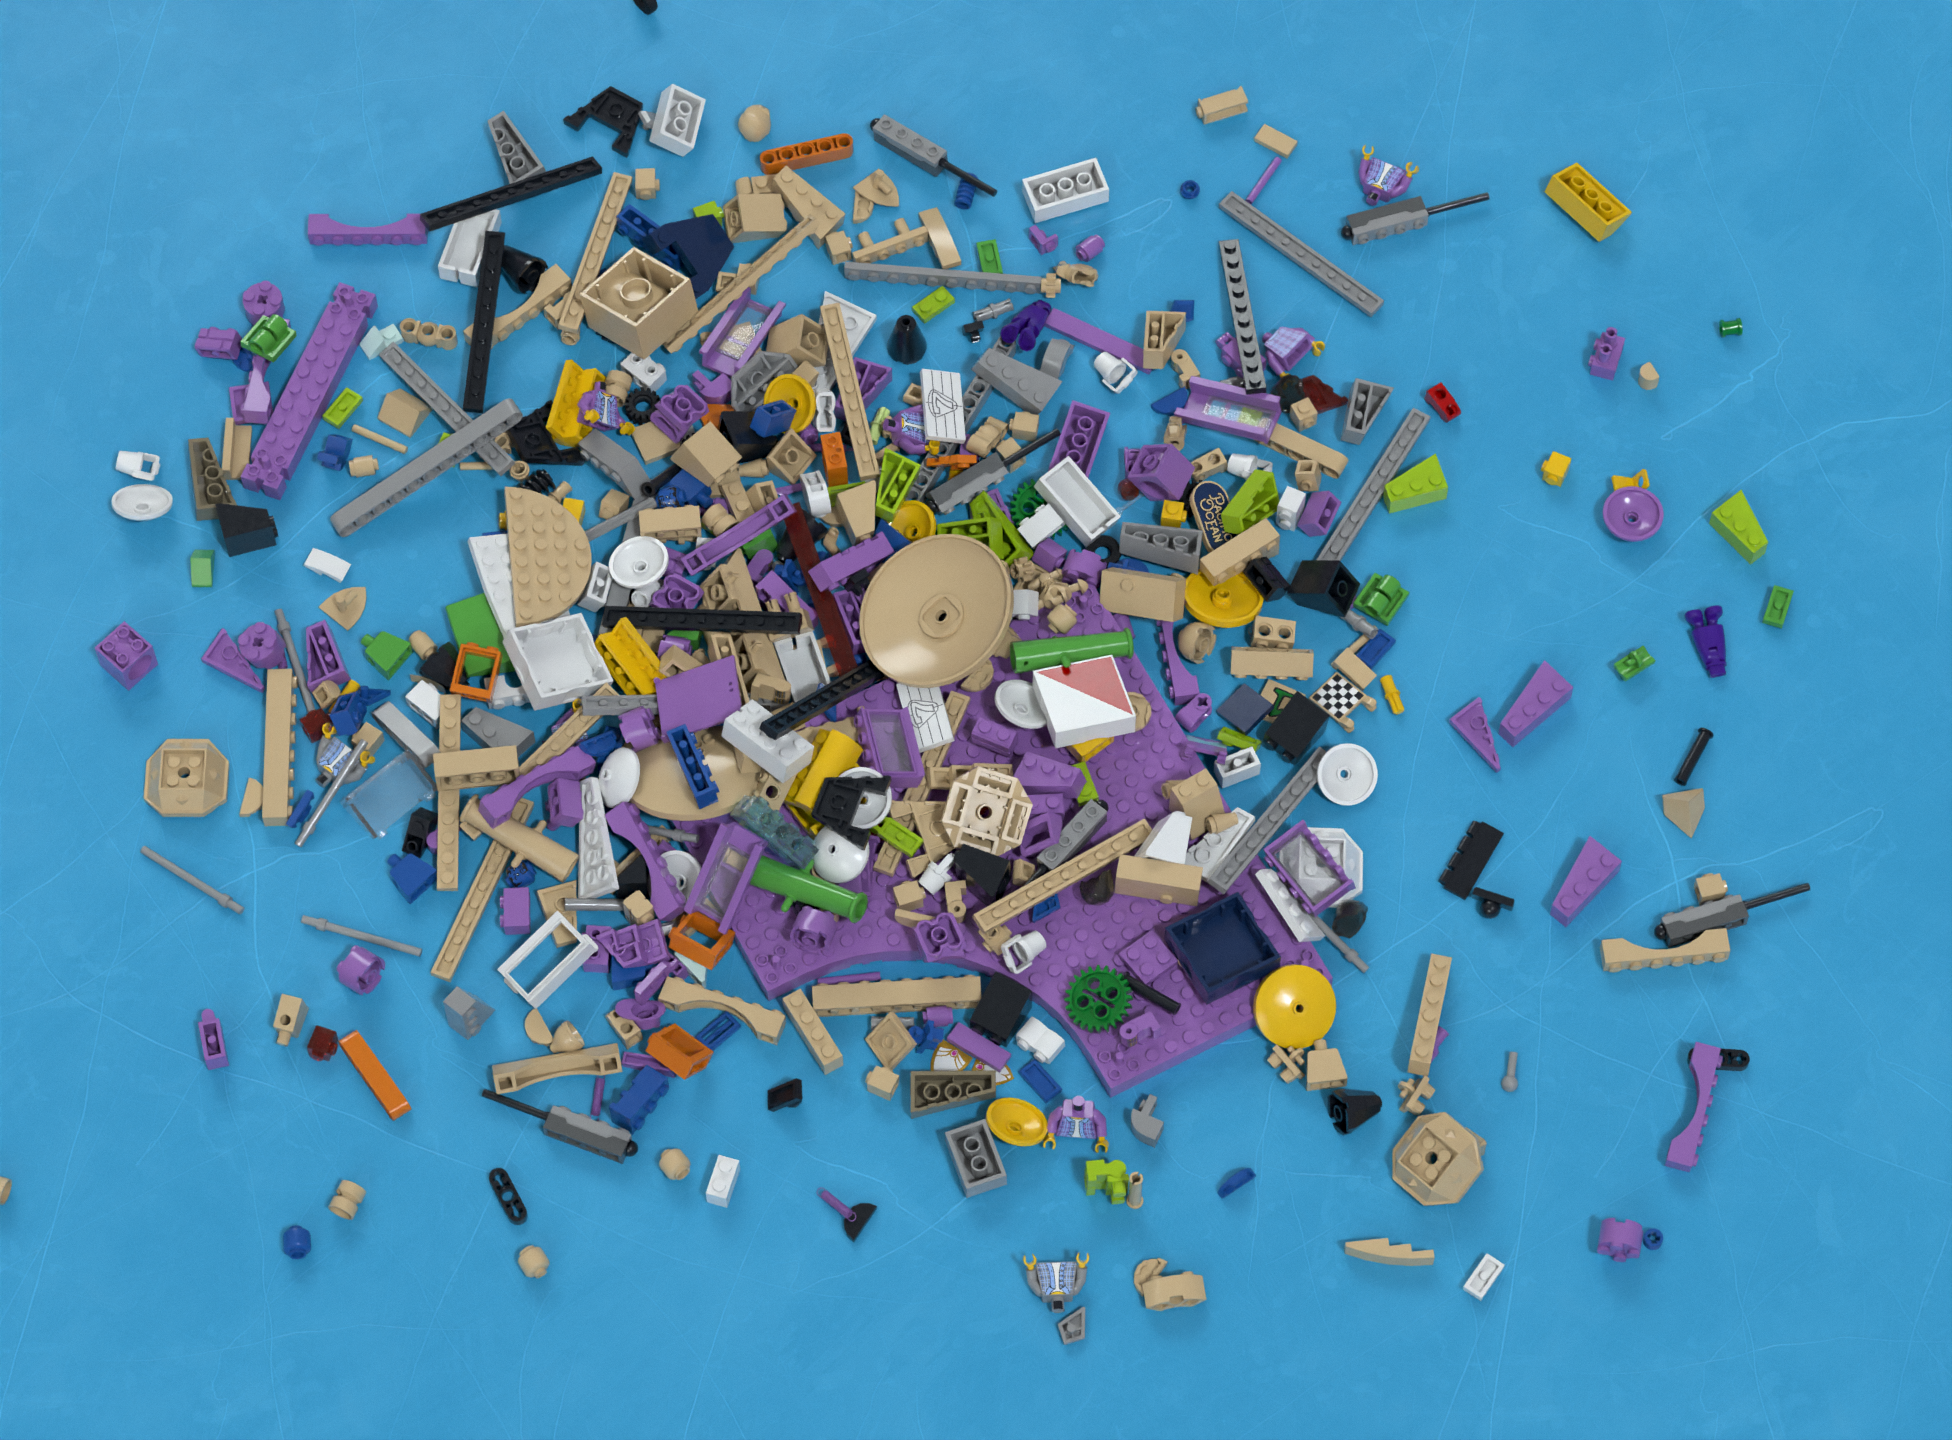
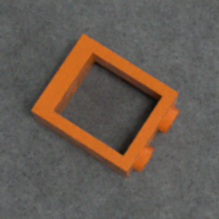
M840 432L820 435L822 462L827 486L848 484L847 463Z
M472 642L461 644L450 687L451 694H461V697L492 703L503 658L499 649L487 646L486 649L481 648L478 644ZM467 654L495 660L488 690L460 684Z
M694 912L687 916L683 915L678 927L672 928L668 936L670 938L669 948L712 971L732 947L736 932L728 929L727 934L724 935L718 931L719 923L699 912ZM689 927H692L716 940L717 943L712 949H709L683 934Z
M675 1023L669 1027H664L657 1033L654 1032L647 1041L649 1044L645 1050L684 1080L706 1069L714 1053Z

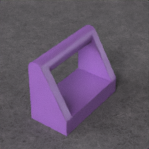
M1047 812L1028 820L1022 843L1019 845L1023 857L1030 856L1059 843L1063 824L1061 815ZM1049 829L1050 838L1031 846L1034 835Z

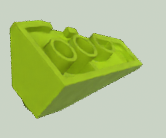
M983 490L970 503L973 519L985 517L1002 519L1004 559L1000 558V560L1007 562L1010 569V566L1014 564V559L1027 557L1029 560L1032 558L1034 552L1025 538L988 493Z

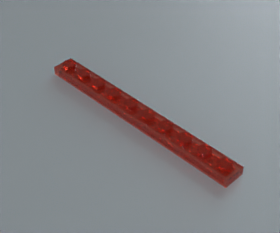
M797 502L793 504L797 512L784 519L838 674L841 677L858 666L832 593L828 589L820 592L808 572L820 563V559L800 503Z

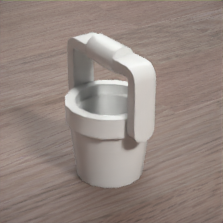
M1108 352L1101 353L1094 361V367L1104 377L1102 382L1116 394L1121 393L1124 388L1126 389L1138 373L1137 369L1122 357L1121 360H1118ZM1127 365L1132 369V371L1120 382L1119 386L1115 389L1110 384L1117 382L1123 376V374L1126 371Z
M119 451L116 470L136 478L152 481L155 475L159 473L161 466L159 463L160 457L139 451ZM143 460L154 462L151 473L141 471Z
M1233 453L1230 456L1227 471L1247 480L1257 467L1264 468L1263 471L1272 472L1273 463L1258 459L1255 455Z
M658 579L649 586L635 589L631 596L632 603L636 607H648L653 599V594L661 588L664 580Z
M948 854L939 865L931 861L919 879L918 883L932 895L936 894L944 886V882H950L952 879L947 874V871L955 863L953 861L954 854Z
M1032 931L1024 936L1017 934L1003 943L1001 950L1009 970L1012 973L1019 974L1031 966L1033 959L1046 948V941L1038 931ZM1011 945L1015 955L1023 962L1018 967H1015V962L1008 950V947Z

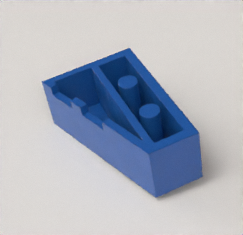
M648 1065L632 1080L630 1089L628 1091L623 1090L620 1093L622 1097L617 1104L612 1102L609 1106L611 1121L617 1126L628 1130L632 1135L636 1130L642 1128L645 1123V1117L648 1113H653L657 1107L656 1102L660 1097H664L669 1090L668 1077Z

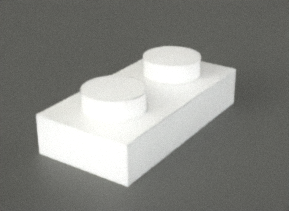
M1486 1254L1463 1286V1290L1481 1301L1505 1265L1489 1254Z

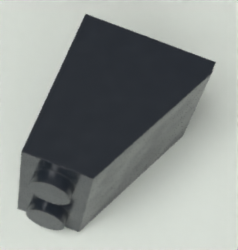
M722 411L718 430L742 456L737 464L766 458L778 443L776 435L761 437L750 428L755 412Z
M222 503L215 504L229 557L277 545L275 538L279 536L274 517L269 516L267 509Z
M1302 560L1287 594L1299 606L1346 617L1360 583L1340 560Z
M1297 691L1265 732L1263 742L1269 750L1276 751L1285 762L1295 766L1324 734L1330 715Z
M963 844L961 850L958 849L953 860L955 861L957 878L960 881L965 880L966 887L986 906L1002 899L1012 877L1010 860Z
M996 971L970 1019V1028L981 1036L984 1035L990 1038V1041L994 1044L1007 1047L1032 1008V991Z

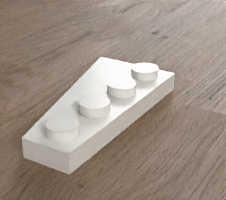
M1237 807L1231 813L1235 812L1237 814L1238 824L1218 834H1210L1208 832L1203 836L1204 839L1196 846L1193 845L1188 849L1185 865L1203 867L1202 880L1208 883L1212 874L1246 835L1255 822V816Z
M1261 869L1255 874L1299 942L1320 941L1325 937V934L1281 882L1275 871L1272 869Z

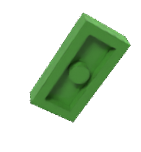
M996 239L976 242L982 272L1003 274Z
M1774 585L1762 623L1782 629L1794 592L1793 590Z

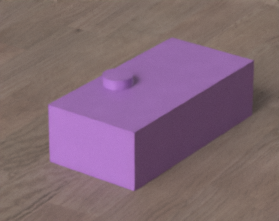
M1072 400L1048 471L1069 456L1086 477L1089 478L1110 413Z

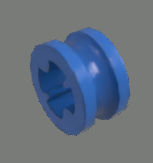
M1655 1228L1647 1230L1643 1238V1244L1650 1250L1659 1249L1663 1242L1662 1232ZM1651 1235H1654L1657 1240L1655 1243H1651V1239L1647 1237L1651 1238Z

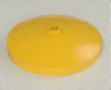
M1198 569V574L1191 573L1186 579L1184 605L1189 613L1201 622L1222 628L1239 627L1253 621L1255 616H1258L1262 610L1264 598L1243 572L1215 586L1211 584L1200 569Z
M1300 964L1281 966L1270 972L1259 984L1253 1001L1254 1019L1260 1032L1269 1041L1284 1048H1289L1290 1046L1294 1049L1306 1048L1313 1045L1314 1041L1322 1039L1331 1028L1336 1013V998L1329 981L1317 970Z

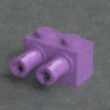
M1609 327L1606 329V332H1602L1600 339L1596 338L1593 350H1596V353L1590 356L1588 366L1591 367L1590 375L1613 381L1625 342V338L1617 336L1616 328Z
M557 778L548 786L549 799L545 802V808L550 812L551 817L547 820V823H549L547 827L551 831L557 830L561 825L574 827L583 819L584 815L580 782Z

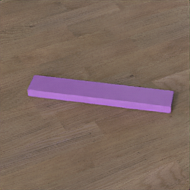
M1053 308L1044 325L1045 327L1101 353L1108 352L1118 360H1121L1123 357L1136 369L1146 374H1150L1153 370L1143 368L1144 349L1058 309Z

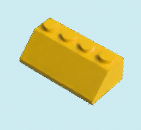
M1578 163L1552 175L1544 191L1599 242L1611 236L1632 213Z

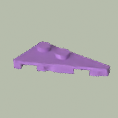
M222 628L201 658L202 662L263 693L265 688L261 680L255 675L245 657L228 636L227 631Z
M1478 697L1450 718L1449 723L1497 773L1501 770L1498 754H1496L1492 733L1487 723V716L1483 710L1482 699Z

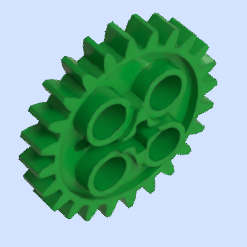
M1031 479L1030 485L1024 482V489L1018 487V494H1013V500L1015 501L1010 503V506L1013 507L1010 509V514L1014 515L1012 521L1017 522L1016 529L1020 527L1019 523L1026 517L1030 519L1036 514L1034 511L1042 504L1046 506L1048 504L1044 498L1040 499L1036 496L1039 492L1034 488L1036 483L1033 479ZM1031 508L1033 512L1026 513L1024 509ZM1066 524L1056 532L1059 536H1062V529L1068 531ZM1055 533L1051 536L1053 540L1055 539Z
M1097 965L1095 971L1089 966L1088 973L1080 970L1082 976L1074 975L1076 982H1069L1072 989L1065 990L1070 996L1064 998V1001L1069 1003L1065 1009L1071 1011L1068 1016L1070 1019L1075 1018L1074 1024H1080L1082 1030L1088 1026L1090 1033L1093 1032L1094 1028H1096L1098 1034L1101 1033L1102 1028L1109 1032V1026L1111 1025L1116 1029V1022L1124 1023L1121 1017L1129 1016L1126 1009H1132L1131 1004L1128 1003V1001L1133 1000L1131 995H1127L1132 992L1131 987H1127L1129 984L1128 980H1123L1124 976L1122 973L1117 975L1115 968L1110 972L1107 965L1103 970ZM1093 982H1100L1098 988L1090 989ZM1083 990L1090 992L1097 998L1102 997L1106 1003L1115 1005V1007L1111 1008L1100 1000L1095 1001L1092 996L1083 993ZM1118 991L1115 998H1108L1110 992ZM1083 1000H1089V1004L1086 1007H1080V1003ZM1107 1009L1105 1016L1098 1017L1100 1010Z

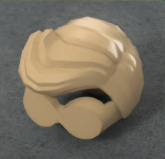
M752 105L740 116L738 128L745 139L750 142H759L769 134L771 121L768 108L762 105Z

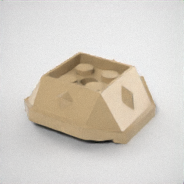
M167 739L146 762L144 801L162 817H205L219 805L221 806L227 802L230 763L209 739ZM189 774L188 777L181 778L182 775Z
M976 766L952 781L941 817V823L952 846L961 849L962 845L966 844L1000 856L1021 845L1033 804L1018 778ZM987 806L989 814L982 818L980 810L982 807Z
M1447 1112L1418 1116L1393 1148L1392 1179L1424 1206L1459 1203L1484 1171L1479 1139ZM1436 1153L1437 1161L1432 1164L1431 1156Z

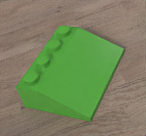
M485 593L445 607L458 651L461 644H467V642L476 643L479 647L485 649L487 646L498 648L503 655L499 673L516 671L503 645V635ZM467 654L464 664L467 677L491 675L495 660Z

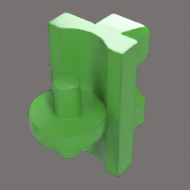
M1641 646L1614 663L1613 667L1626 682L1653 665L1656 660L1650 656L1644 646Z

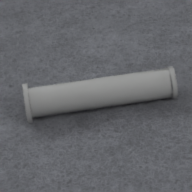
M565 898L564 910L624 911L623 902L625 899Z

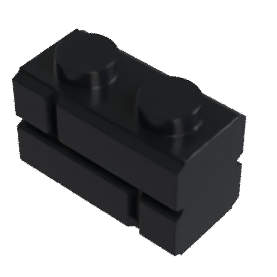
M1267 556L1253 559L1243 571L1244 575L1266 602L1280 600L1290 588L1289 583L1276 567L1272 565Z

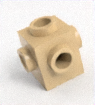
M1005 924L994 928L984 935L981 930L977 931L985 940L982 944L989 952L994 950L998 956L1003 953L1001 945L1011 939L1009 936L1012 934Z

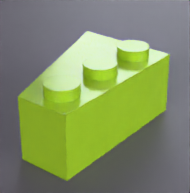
M1436 453L1384 485L1383 498L1389 514L1447 499L1448 485Z
M985 517L937 524L938 535L957 534L971 537L985 544L999 558L1004 559L1002 519Z

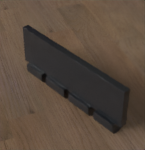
M1477 821L1471 823L1466 832L1468 836L1465 835L1456 849L1458 852H1454L1447 864L1448 868H1445L1438 880L1439 883L1444 885L1443 889L1463 900H1466L1504 835L1503 832L1483 821L1481 824Z

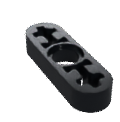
M1693 1048L1688 1053V1064H1690ZM1721 1049L1719 1055L1723 1056L1724 1062L1721 1063L1720 1068L1716 1067V1070L1743 1071L1748 1067L1750 1057L1744 1050ZM1728 1056H1731V1057H1730V1060H1731L1730 1064H1727L1728 1059H1729ZM1737 1057H1741L1742 1064H1738Z
M502 1168L493 1169L489 1174V1181L509 1221L514 1225L525 1223L528 1217L527 1210L508 1173ZM497 1175H499L500 1177H503V1178H502V1181H503L504 1187H502V1188H501V1185L499 1184V1182H498V1181L496 1180V1178H495V1176H497ZM512 1192L514 1198L511 1201H504L502 1199L503 1194ZM514 1205L516 1206L517 1211L521 1213L520 1218L514 1216V1211L512 1208Z

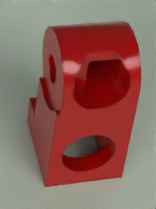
M1442 382L1426 392L1424 400L1434 407L1444 422L1448 423L1461 414L1458 404Z

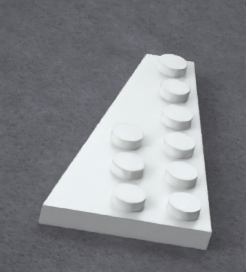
M825 291L823 305L840 303L853 357L876 322L877 315ZM820 312V318H819V323H818V324L824 327L823 320H822V316H821V312ZM828 346L826 364L814 367L819 372L814 387H812L813 390L820 388L832 390L837 382Z
M589 777L580 781L584 815L583 819L579 822L578 898L595 899L618 890L619 885L599 780L595 777Z

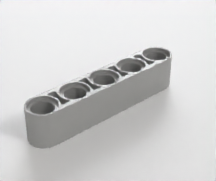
M387 701L371 713L378 725L423 768H427L434 763V753H441L437 746L390 701Z

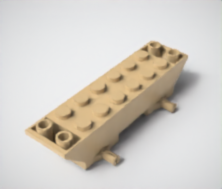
M738 548L700 585L704 594L702 595V604L697 609L762 611L742 550ZM721 632L722 634H731L747 693H751V686L757 673L785 680L774 645L770 641L768 633Z

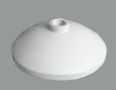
M150 484L127 486L117 491L112 497L113 510L120 516L135 521H149L166 514L173 505V498L170 492L162 487Z
M648 536L634 537L621 543L614 550L609 560V571L612 578L619 585L632 589L643 588L653 584L662 577L668 567L669 555L666 547L659 540Z
M1008 680L998 687L995 693V704L1000 713L1009 722L1028 729L1041 728L1047 725L1045 714L1040 709L1032 683L1023 680Z
M1345 743L1330 748L1322 756L1318 764L1317 782L1325 797L1336 804L1355 805L1364 801L1373 792L1377 783L1378 771L1374 758L1366 749L1356 744ZM1342 770L1346 771V776L1344 778L1341 777Z
M625 747L616 749L606 758L600 770L598 780L602 801L609 808H615L623 801L629 802L637 788L640 776V763L637 754L632 749Z
M857 767L845 771L839 777L865 778L870 776L871 778H882L883 776L873 769ZM890 786L886 796L868 791L864 792L862 798H866L867 801L865 804L859 805L853 820L854 824L862 829H869L884 820L892 804Z
M852 823V825H851V826H855V827L860 828L859 826H857V825L854 824V823ZM825 826L817 834L812 845L811 858L814 860L813 866L816 872L829 882H849L856 878L865 868L869 857V842L865 851L861 850Z
M678 850L665 852L661 856L666 860L667 868L670 874L675 877L677 881L676 886L685 896V903H687L700 873L701 865L695 857L687 852ZM648 872L647 886L648 894L651 898V877L650 872Z

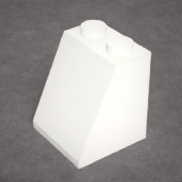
M1174 811L1158 821L1135 854V857L1185 864L1192 817L1186 816L1184 812Z

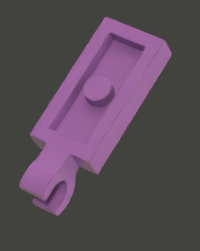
M677 958L672 962H668L670 959L660 962L650 970L648 976L636 985L634 993L637 1003L643 1006L665 983L667 976L670 977L669 973L679 965Z

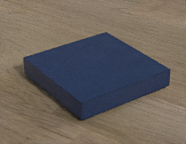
M1244 683L1216 712L1217 715L1247 736L1274 709V706Z

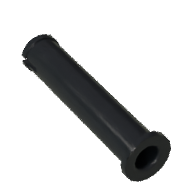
M674 463L651 481L643 483L641 486L642 493L647 497H653L656 491L674 478L682 468Z
M1699 728V734L1677 776L1674 778V781L1681 786H1686L1708 741L1714 736L1706 728Z
M1129 972L1125 973L1123 980H1128L1129 984L1127 987H1131L1133 992L1173 1015L1178 1013L1181 1003L1174 1001L1130 976Z

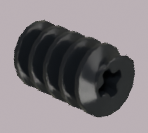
M544 469L537 470L535 472L536 475L531 474L529 479L525 478L523 480V484L518 483L516 485L517 488L532 490L542 494L541 491L548 494V486L552 489L556 488L553 479Z

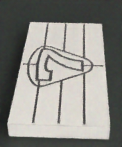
M922 369L920 371L925 439L964 444L966 436L960 373Z
M900 683L896 684L902 708L908 706L920 753L955 741L940 687L916 688Z

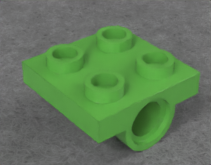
M273 314L270 318L263 315L240 343L241 347L275 362L297 335L296 331L289 328L286 321L279 315Z
M1374 573L1354 601L1353 607L1388 626L1408 598L1409 592L1401 588L1400 582L1393 576L1384 575L1382 577Z

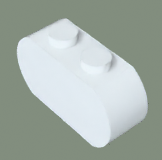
M820 470L800 474L802 492L809 513L816 518H821L831 513L827 486Z

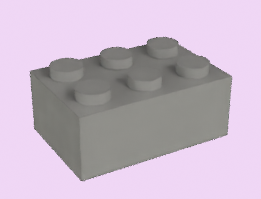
M985 1119L945 1132V1142L966 1198L1007 1185V1175Z

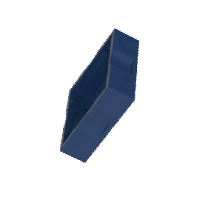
M1239 892L1212 904L1202 912L1189 915L1165 927L1164 940L1177 960H1179V963L1206 1005L1268 975L1280 967L1281 956L1268 936L1257 925L1252 912Z

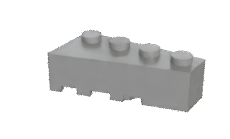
M504 111L488 120L510 184L546 172L543 164Z
M988 348L980 356L971 369L1023 410L1038 415L1044 409L1063 382L991 348Z
M1122 522L1119 552L1120 554L1198 574L1203 530Z

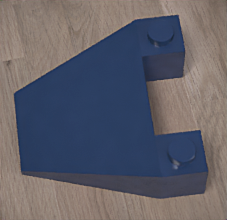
M713 214L664 224L642 238L652 255L660 252L670 244L672 245L691 274L690 280L695 299L710 289L719 271L734 249V245Z

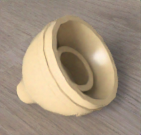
M567 1020L555 1031L550 1049L553 1053L580 1050L585 1046V1043L577 1029Z

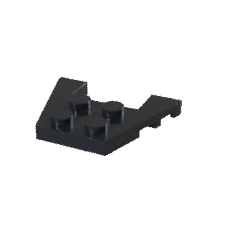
M610 86L591 99L589 104L578 108L576 113L566 116L563 122L572 129L579 131L588 118H592L620 133V136L613 143L612 150L627 158L640 120L638 113L643 110V103Z
M552 400L546 402L543 407L535 409L527 417H522L520 422L506 431L521 460L526 463L584 465L585 459L581 456L578 446L559 450L546 429L544 422L548 421L553 404Z
M886 775L882 778H871L870 776L865 778L826 777L812 810V818L865 851L871 835L870 831L851 825L864 792L868 791L886 796L892 781L891 776Z

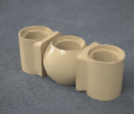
M406 318L400 323L401 335L407 343L418 344L420 342L426 347L437 345V348L442 347L445 350H452L458 344L456 330L453 326L439 324L438 327L433 322L421 324L420 320L415 321L412 318Z
M990 416L984 425L970 437L966 450L986 458L991 449L995 448L1000 440H1003L1008 431L1009 424Z

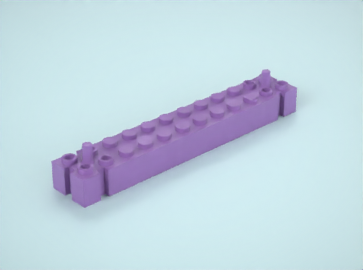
M339 282L333 294L334 302L330 301L251 455L252 464L247 463L241 474L242 484L245 489L257 493L262 489L266 496L281 500L287 488L285 479L291 480L322 415L327 409L368 327L367 318L372 319L378 307L376 294L360 290L357 293L353 286Z

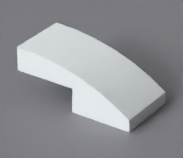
M313 548L303 566L319 575L325 574L341 583L351 564L332 554Z

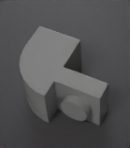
M1052 338L1046 349L1040 371L1059 379L1064 373L1066 361L1073 353L1075 345L1069 344L1064 339L1057 340Z
M1149 1094L1147 1100L1143 1099L1139 1111L1136 1109L1132 1110L1131 1130L1139 1141L1155 1148L1164 1130V1122L1152 1117L1157 1106V1097Z

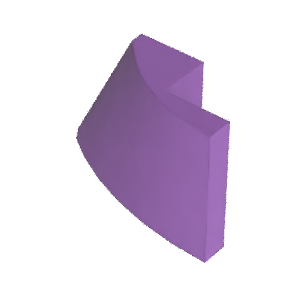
M659 919L639 926L633 924L618 931L612 929L596 935L597 940L606 947L610 954L624 968L641 967L670 959Z

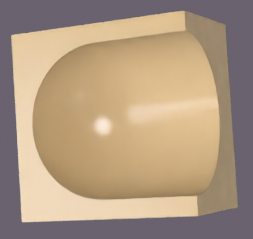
M635 247L629 250L579 294L588 327L644 360L698 313L690 278Z

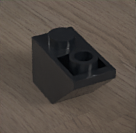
M420 807L411 814L402 848L403 852L411 853L418 858L423 856L428 846L427 837L430 833L435 832L438 813Z

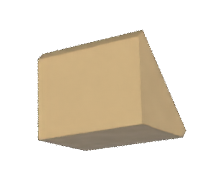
M397 389L386 394L378 420L411 438L433 409L415 396L402 389Z
M789 428L766 459L770 473L793 485L817 455L792 428Z

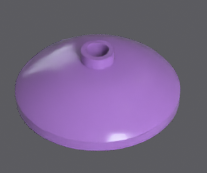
M1629 486L1620 488L1610 494L1604 503L1603 520L1606 527L1613 535L1626 541L1637 542L1652 537L1658 532L1663 522L1664 512L1661 502L1653 493L1641 487Z

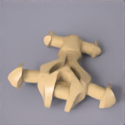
M1055 568L1056 570L1053 572L1042 573L1038 579L1032 582L1028 581L1027 588L1034 591V589L1041 586L1043 591L1039 596V611L1043 607L1053 609L1058 604L1067 603L1071 599L1073 592L1081 590L1084 594L1089 588L1087 582L1078 578V582L1072 585L1056 582L1055 579L1062 578L1063 575L1062 569Z

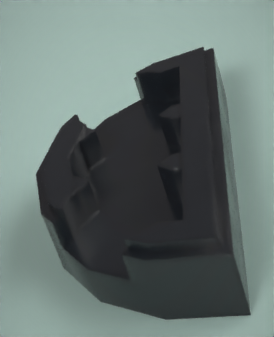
M860 1203L851 1208L854 1213L848 1219L846 1217L844 1219V1229L851 1241L855 1242L876 1211V1205Z

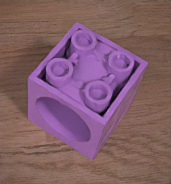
M1173 444L1143 445L1127 478L1150 501L1180 500L1195 467Z
M125 621L95 647L100 666L128 691L158 665L153 646Z

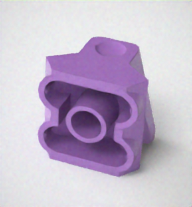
M678 385L672 393L664 395L654 405L658 410L651 414L650 420L677 444L683 439L692 424L706 415L709 409L707 403L688 385Z
M672 573L665 577L664 584L653 594V599L649 606L656 608L693 609L704 594V591L693 582L676 573Z
M940 913L936 918L922 920L912 927L916 938V946L924 963L966 957L963 950L967 948L966 942L953 913Z

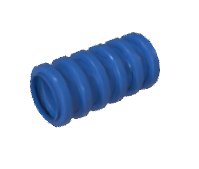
M967 172L968 174L978 179V177L975 174ZM961 179L956 200L954 201L955 206L964 210L970 209L976 187Z

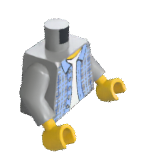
M325 723L322 727L325 735H322L316 756L317 767L321 774L315 781L322 788H325L330 781H335L353 753L351 748L335 736L331 737L337 731L333 726L331 732H329L328 727L330 723ZM362 752L341 786L359 781L367 770L368 764L375 762V757L370 756L367 760L370 752Z
M1078 1252L1077 1262L1036 1263V1257L1032 1253L1033 1260L1028 1263L1026 1262L1025 1255L1023 1256L1022 1260L1027 1266L1026 1276L1029 1287L1036 1296L1041 1297L1042 1302L1051 1303L1053 1313L1064 1312V1302L1073 1301V1296L1078 1295L1086 1282L1087 1266L1085 1264L1089 1261V1253H1087V1259L1082 1261L1079 1258L1080 1252Z

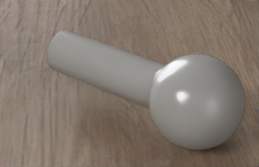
M1509 1052L1507 1075L1501 1081L1502 1088L1507 1092H1513L1518 1087V1081L1515 1078L1517 1052Z

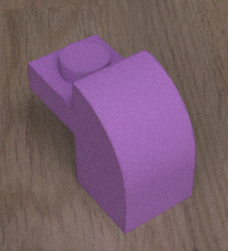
M699 370L692 374V385L707 404H727L731 401V380L724 373L712 382Z

